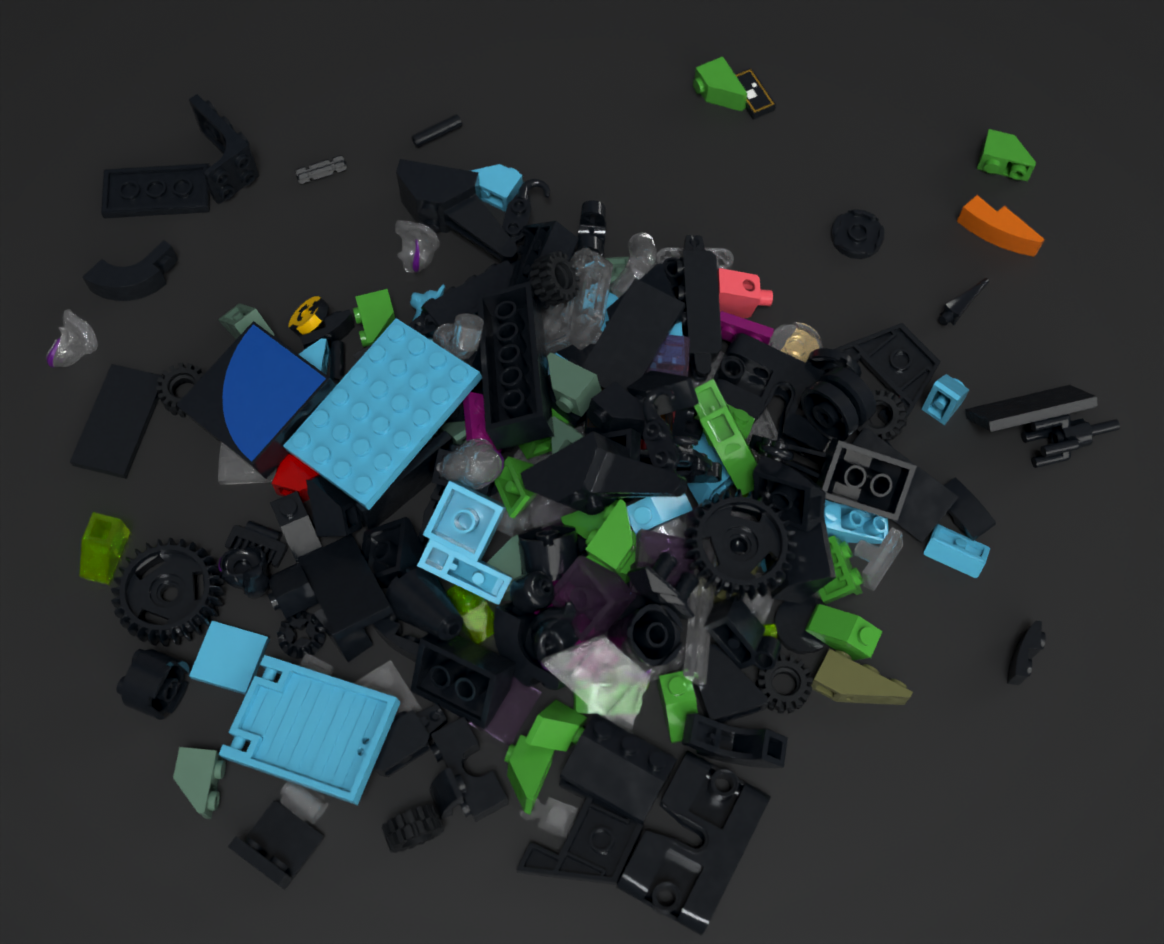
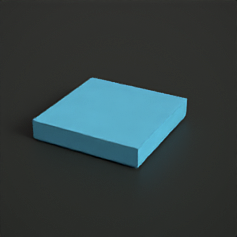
M211 621L189 677L193 680L246 695L254 676H256L269 643V638Z

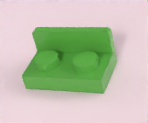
M835 535L829 537L836 578L819 590L821 599L825 604L851 593L856 595L863 593L860 584H863L861 574L856 567H852L849 558L853 557L851 549L846 541L842 542Z

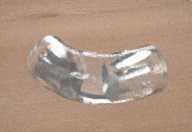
M638 233L633 235L628 241V262L620 275L610 285L612 292L618 298L629 289L634 278L640 280L656 265L657 249L653 238L649 234Z
M459 314L456 316L454 324L447 323L437 328L433 335V342L460 360L469 359L478 349L484 321L474 314Z

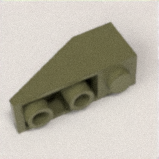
M831 649L827 652L811 685L813 690L836 702L905 705L913 693L906 689L907 686L897 679L889 680L881 676L876 668L867 664L860 665L851 660V656L847 653Z

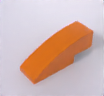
M978 195L963 206L957 220L959 224L983 240L1019 254L1034 257L1045 240L1007 207L1003 206L1000 210L996 211Z

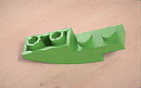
M712 379L695 388L699 403L694 407L736 488L741 489L743 496L754 490L753 470L758 462L742 431H740L715 380Z

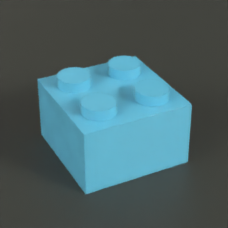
M450 480L423 535L478 562L482 560L506 511L505 505L456 480Z

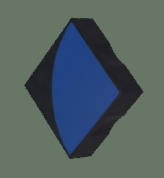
M253 321L182 398L177 406L191 420L216 440L224 443L242 461L267 479L289 454L283 445L335 388L336 384L330 377Z

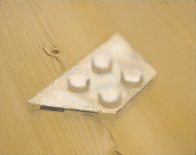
M604 634L548 656L541 661L546 669L601 717L633 734L634 721L637 713L639 714L642 695L647 689L650 676Z

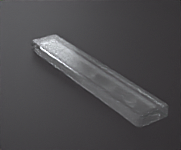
M702 540L707 558L713 566H717V560L710 540ZM694 569L693 575L696 576L699 570ZM704 577L699 579L698 586H696L690 596L689 608L695 616L688 619L683 671L684 677L696 685H706L710 634L704 628V625L713 607L715 589L714 585L704 589L705 582L707 581Z

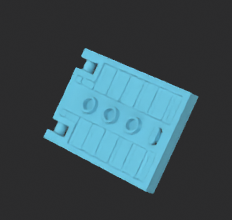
M264 655L260 663L265 669L262 678L254 676L228 732L234 737L230 747L222 745L218 755L226 760L358 805L401 702L397 697ZM277 673L281 674L278 683L273 682ZM245 742H250L247 751H242Z

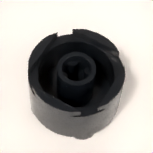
M551 525V530L542 531L541 527L518 535L523 574L530 571H541L551 581H557L562 579V573H573L581 570L578 537L574 526Z
M138 649L132 657V664L126 676L119 680L116 692L121 695L125 706L158 720L165 719L163 714L166 712L172 714L185 695L188 682L183 680L184 673L189 674V666L184 661L154 649Z

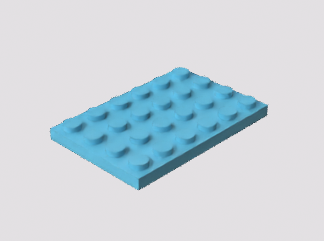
M396 318L288 439L283 447L348 496L370 510L482 379V375L464 361Z

